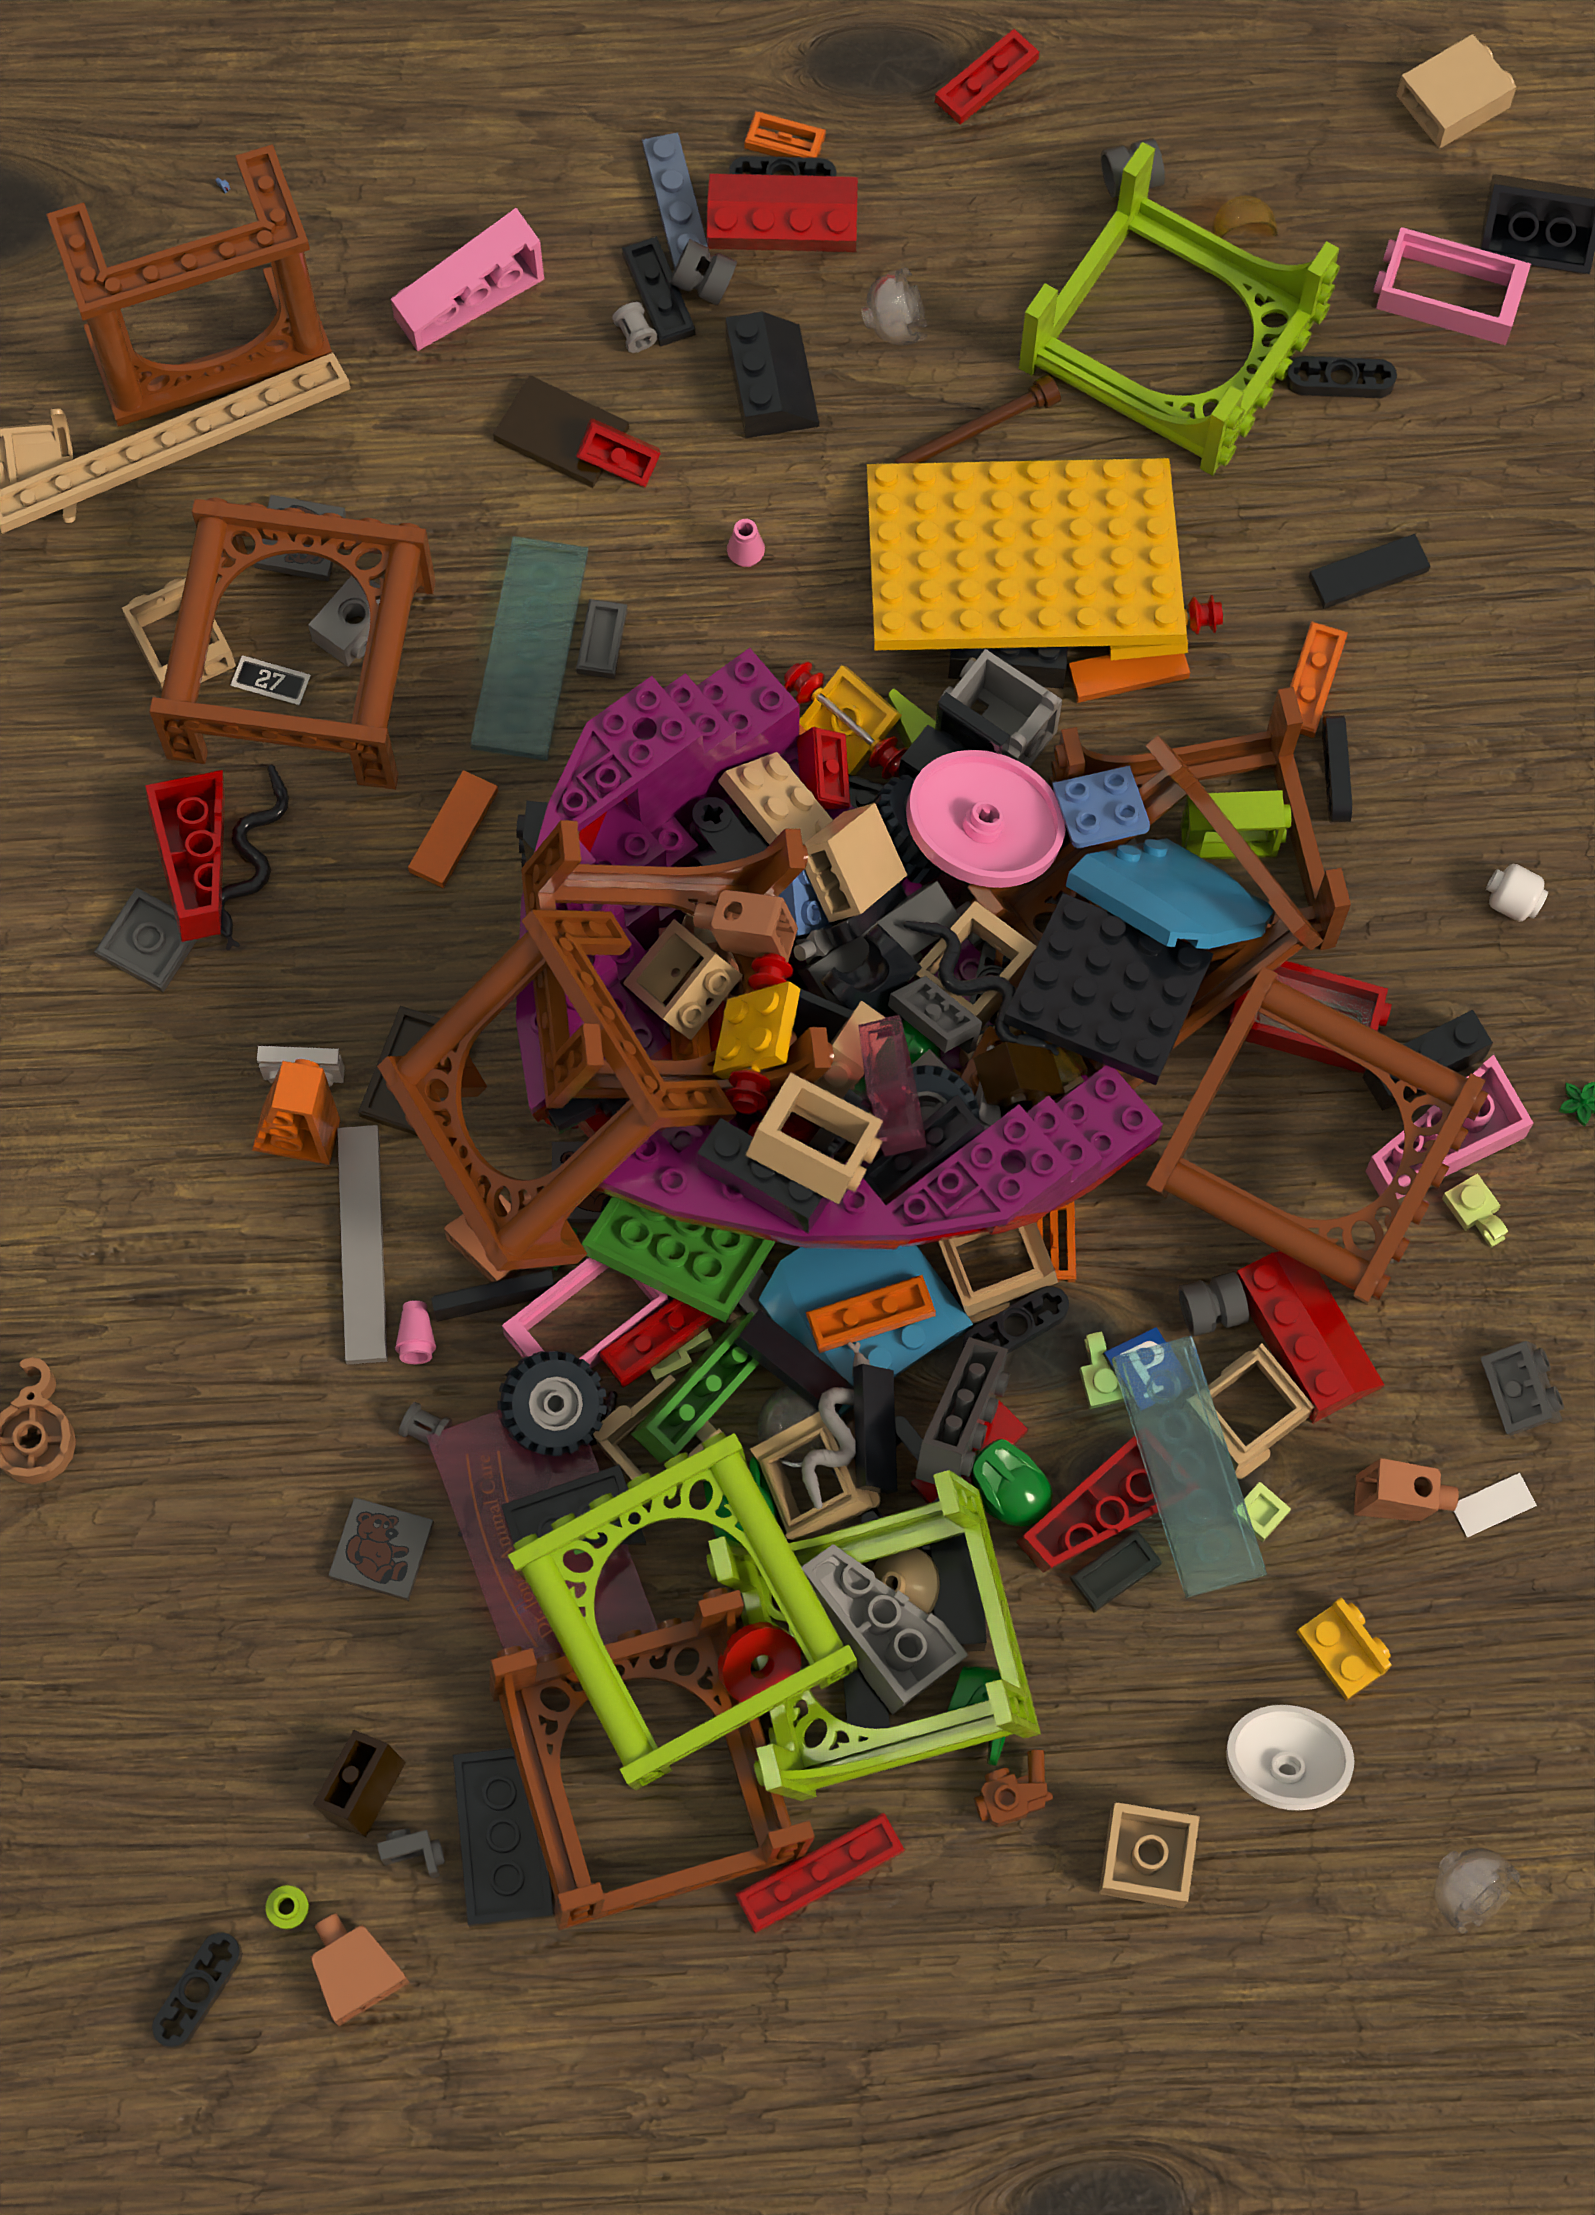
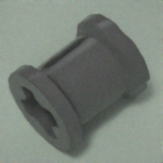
M413 1402L403 1417L398 1434L404 1438L409 1435L429 1445L430 1451L436 1453L450 1431L452 1419L448 1417L440 1419L422 1410L421 1404ZM419 1423L430 1427L432 1431L430 1432L420 1427Z

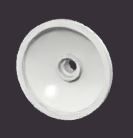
M1272 1705L1246 1714L1233 1727L1227 1743V1763L1237 1783L1257 1800L1281 1809L1309 1810L1331 1803L1346 1790L1354 1770L1353 1750L1342 1730L1325 1716L1299 1706Z

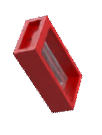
M1285 961L1274 970L1278 974V981L1376 1031L1379 1025L1386 1027L1392 1004L1385 1002L1388 988L1290 961ZM1250 989L1235 1000L1226 1034ZM1263 1015L1261 1021L1255 1020L1245 1041L1362 1074L1366 1070V1068L1265 1015Z

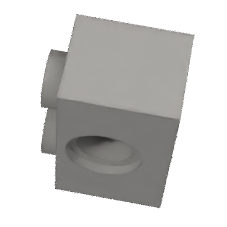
M352 576L308 624L312 641L347 667L355 658L360 659L365 655L370 629V608L367 598L358 582ZM370 580L369 584L371 586L380 588L379 584ZM359 616L364 618L358 624L348 623V620L353 617Z

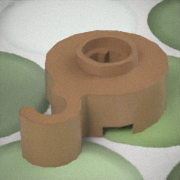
M30 1357L21 1360L20 1367L27 1376L41 1375V1380L34 1386L24 1387L18 1398L10 1402V1406L0 1413V1468L5 1474L18 1482L38 1484L50 1481L64 1472L73 1459L76 1439L74 1428L65 1414L48 1400L56 1388L54 1374L44 1361L39 1358ZM37 1432L38 1437L41 1439L39 1444H36L34 1448H28L27 1445H23V1441L30 1440L31 1433Z

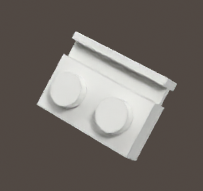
M258 1046L257 1063H259L263 1079L269 1080L272 1084L282 1061L295 1063L296 1059L310 1060L317 1063L319 1068H323L329 1087L333 1083H344L345 1067L341 1055H339V1049Z

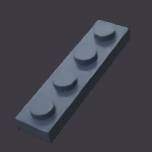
M678 132L642 140L643 151L674 269L689 239L708 247Z

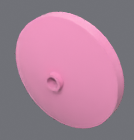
M963 750L936 758L917 775L907 799V824L918 848L934 865L944 872L974 885L1003 888L1021 885L1036 879L1055 861L1065 837V822L1055 793L1048 783L1023 763L994 752Z

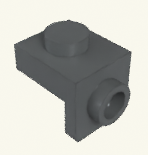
M410 1829L393 1831L385 1835L386 1841L377 1843L381 1861L385 1866L424 1855L431 1878L440 1877L438 1865L445 1864L439 1839L431 1840L427 1830L411 1834Z

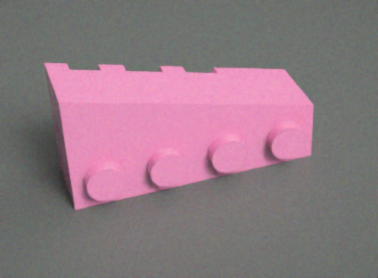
M515 208L411 285L400 290L391 299L394 318L417 351L423 349L543 281L544 271L540 240L518 209Z
M1494 1055L1473 1073L1486 1080L1482 1090L1489 1094L1476 1119L1473 1121L1466 1118L1462 1127L1468 1129L1469 1132L1458 1152L1452 1149L1448 1151L1443 1161V1164L1449 1166L1445 1176L1524 1139L1533 1125L1532 1119ZM1435 1105L1431 1106L1414 1124L1423 1128L1437 1124L1442 1117L1440 1108ZM1404 1130L1371 1157L1365 1171L1379 1196L1390 1185L1400 1166L1404 1149ZM1438 1134L1418 1136L1413 1144L1414 1149L1417 1152L1426 1151V1148H1423L1425 1142L1436 1139ZM1422 1164L1413 1165L1410 1168L1418 1173ZM1401 1175L1398 1178V1183L1403 1187L1408 1186L1411 1182L1407 1175ZM1395 1193L1397 1199H1400L1405 1196Z

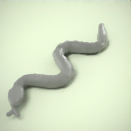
M851 1342L847 1344L855 1354L852 1376L854 1366L860 1364L870 1365L869 1359H866L863 1354L859 1353L861 1346L859 1342L855 1343V1345ZM833 1387L822 1393L818 1409L821 1419L837 1439L840 1450H813L803 1459L802 1479L816 1509H821L823 1504L817 1481L818 1477L814 1471L815 1466L823 1465L833 1468L847 1466L856 1454V1440L853 1438L850 1429L845 1425V1422L840 1419L834 1407L835 1404L854 1405V1390Z

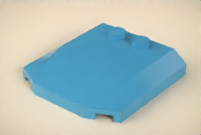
M1167 838L1160 840L1148 839L1140 844L1119 845L1115 849L1086 854L1069 871L1066 887L1169 947H1175L1177 939H1185L1195 948L1211 949L1262 937L1266 931L1267 924L1271 925L1273 923L1276 913L1268 902L1247 891L1226 872Z
M917 1245L898 1246L896 1249H815L800 1247L780 1260L758 1299L768 1317L852 1385V1366L855 1356L853 1350L848 1345L818 1353L806 1318V1312L923 1275L936 1311V1316L857 1341L861 1344L859 1353L863 1354L866 1359H869L870 1365L894 1370V1378L936 1349L941 1350L970 1330L974 1325ZM843 1404L837 1414L839 1417H842L854 1409V1405Z

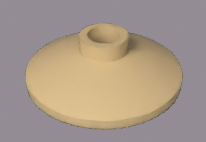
M917 1547L879 1558L872 1569L875 1577L893 1590L898 1580V1586L895 1591L899 1590L909 1597L908 1601L929 1615L937 1602L940 1589L939 1573L933 1559L925 1551Z

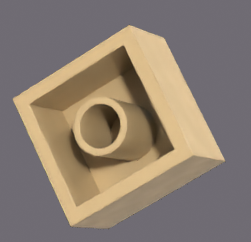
M1115 1802L1110 1812L1099 1894L1184 1908L1189 1899L1200 1816Z

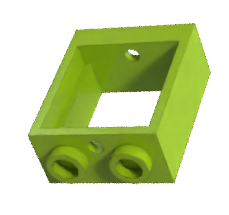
M1283 790L1208 793L1258 858L1277 856L1280 844L1286 843V828L1291 827L1290 804H1284ZM1187 796L1180 823L1182 847L1204 860L1236 859V856L1190 797Z

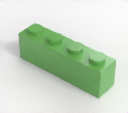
M752 1311L736 1318L631 1433L659 1463L675 1457L759 1364V1362L734 1343L735 1339L753 1317L754 1313Z

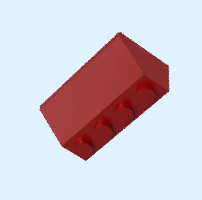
M709 174L707 206L708 248L856 252L858 177Z
M1280 1251L1272 1252L1237 1270L1251 1318L1276 1361L1314 1405V1409L1309 1417L1312 1423L1384 1387L1385 1384L1318 1271Z

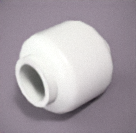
M1518 864L1509 865L1504 872L1496 869L1486 886V890L1491 892L1489 899L1490 907L1518 922L1524 921L1527 917L1534 919L1548 895V891L1544 890V879Z

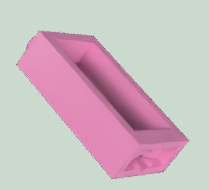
M1401 227L1397 241L1389 239L1383 261L1389 263L1387 272L1379 271L1373 293L1380 294L1376 309L1506 345L1531 263ZM1405 257L1508 286L1499 317L1392 288L1401 258Z
M589 1257L502 1325L504 1336L522 1358L544 1351L528 1330L609 1268L608 1266ZM633 1279L651 1302L579 1359L589 1363V1368L592 1369L602 1361L598 1354L601 1350L668 1304V1295Z

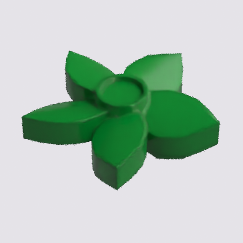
M1595 1082L1587 1083L1583 1087L1582 1092L1575 1085L1566 1083L1565 1092L1570 1099L1561 1105L1559 1112L1573 1113L1577 1111V1120L1585 1127L1590 1120L1591 1113L1595 1114Z

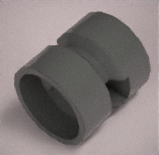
M1154 138L1133 142L1129 150L1121 145L1101 152L1102 174L1106 188L1112 198L1119 197L1123 169L1142 142L1155 148L1149 189L1164 185L1165 170L1163 159Z
M689 239L678 260L669 284L686 292L695 289L699 298L717 306L731 280L737 261L721 253L712 256L709 254L708 247ZM696 268L705 269L703 276L696 271Z
M1234 1271L1212 1277L1208 1285L1202 1280L1179 1285L1178 1287L1183 1318L1190 1335L1193 1337L1215 1331L1216 1325L1219 1323L1225 1328L1248 1323L1249 1311L1244 1289L1237 1273Z

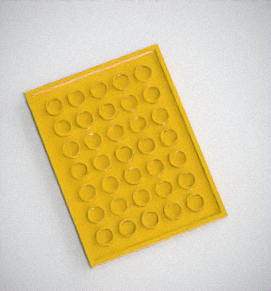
M1169 458L867 464L874 651L1186 644L1187 630Z

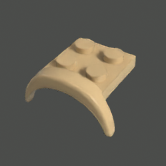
M60 408L50 409L52 423L0 427V489L74 459L70 430L63 410ZM77 503L63 508V521L65 523L75 521Z

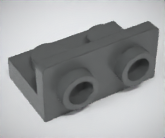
M927 976L890 994L888 1006L943 1052H947L956 1046L960 1047L967 1054L975 1051L982 1021Z
M1523 1341L1480 1357L1507 1435L1512 1436L1548 1422L1553 1424L1562 1422L1559 1411L1564 1409L1563 1401L1558 1389L1555 1386L1551 1387L1546 1372L1550 1371L1551 1368L1543 1348L1538 1349L1535 1344Z

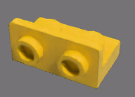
M1340 1597L1331 1607L1303 1625L1296 1633L1343 1698L1348 1700L1389 1670L1391 1663L1388 1659L1391 1655L1385 1644L1378 1637L1372 1639L1364 1628L1363 1624L1366 1622L1360 1610L1352 1602L1347 1605L1344 1599Z

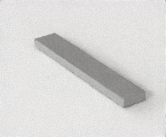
M378 1125L337 1128L345 1361L347 1364L388 1362Z

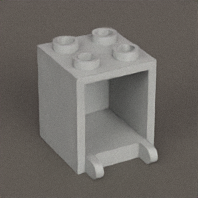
M985 649L977 660L972 657L966 663L960 674L962 678L955 688L949 686L941 697L947 692L969 708L972 707L976 700L987 706L988 708L982 716L1010 735L1007 756L1030 767L1057 733L1062 699Z

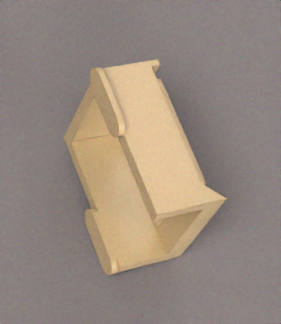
M1036 1222L1018 1228L1034 1269L975 1292L972 1291L956 1247L990 1233L984 1232L938 1241L965 1313L972 1323L987 1320L1010 1307L1009 1301L1058 1283L1055 1269Z
M1261 1344L1254 1351H1247L1221 1372L1220 1377L1195 1396L1187 1399L1182 1412L1186 1417L1192 1413L1196 1416L1231 1459L1232 1462L1228 1469L1236 1479H1243L1269 1459V1448L1310 1417L1314 1405L1267 1348ZM1257 1365L1292 1407L1293 1411L1245 1446L1209 1401Z
M671 1374L632 1408L625 1405L619 1406L601 1422L603 1424L600 1430L593 1433L599 1448L615 1466L620 1465L623 1475L629 1482L642 1475V1473L617 1444L634 1431L677 1384L676 1379ZM707 1421L695 1436L703 1443L722 1431L720 1429L716 1430ZM702 1443L692 1450L688 1456L690 1457L704 1449L701 1445Z
M820 1412L809 1416L750 1449L761 1466L786 1529V1537L795 1542L821 1536L868 1510L877 1508L881 1502L878 1492L856 1488V1461L853 1458L847 1466L834 1468L843 1493L822 1503L821 1509L813 1508L800 1515L791 1492V1486L779 1458L820 1436L826 1450H840L837 1439L822 1421Z

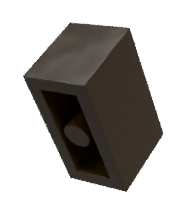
M1004 1042L973 1058L987 1104L1004 1106L1006 1110H1012L1017 1105H1020L1023 1109L1029 1111L1048 1095L1052 1100L1065 1095L1053 1053L1046 1048Z
M353 1730L316 1797L313 1806L331 1823L366 1838L406 1762L388 1743Z

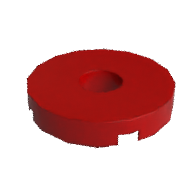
M762 1621L746 1625L732 1634L726 1642L727 1648L724 1650L723 1655L720 1653L717 1663L718 1676L725 1690L731 1697L741 1703L799 1672L802 1665L801 1651L793 1636L781 1626H774L772 1623ZM762 1655L768 1656L767 1664L763 1669L756 1672L751 1671V1664L757 1657Z

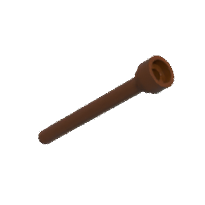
M1047 374L1033 381V386L1028 388V393L898 457L894 464L922 463L1034 406L1037 408L1042 406L1048 408L1061 401L1058 387L1052 377Z

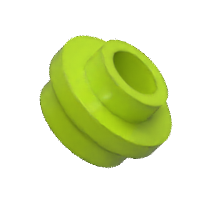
M286 1885L278 1887L269 1895L266 1902L268 1919L272 1924L281 1929L298 1927L304 1922L309 1912V1902L306 1895L295 1886ZM291 1899L294 1902V1910L286 1915L280 1913V1903L283 1900Z

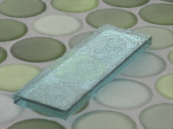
M513 536L470 743L471 749L548 760L589 554L588 547Z
M1188 1336L1114 1356L1111 1360L1186 1599L1268 1575L1193 1337Z

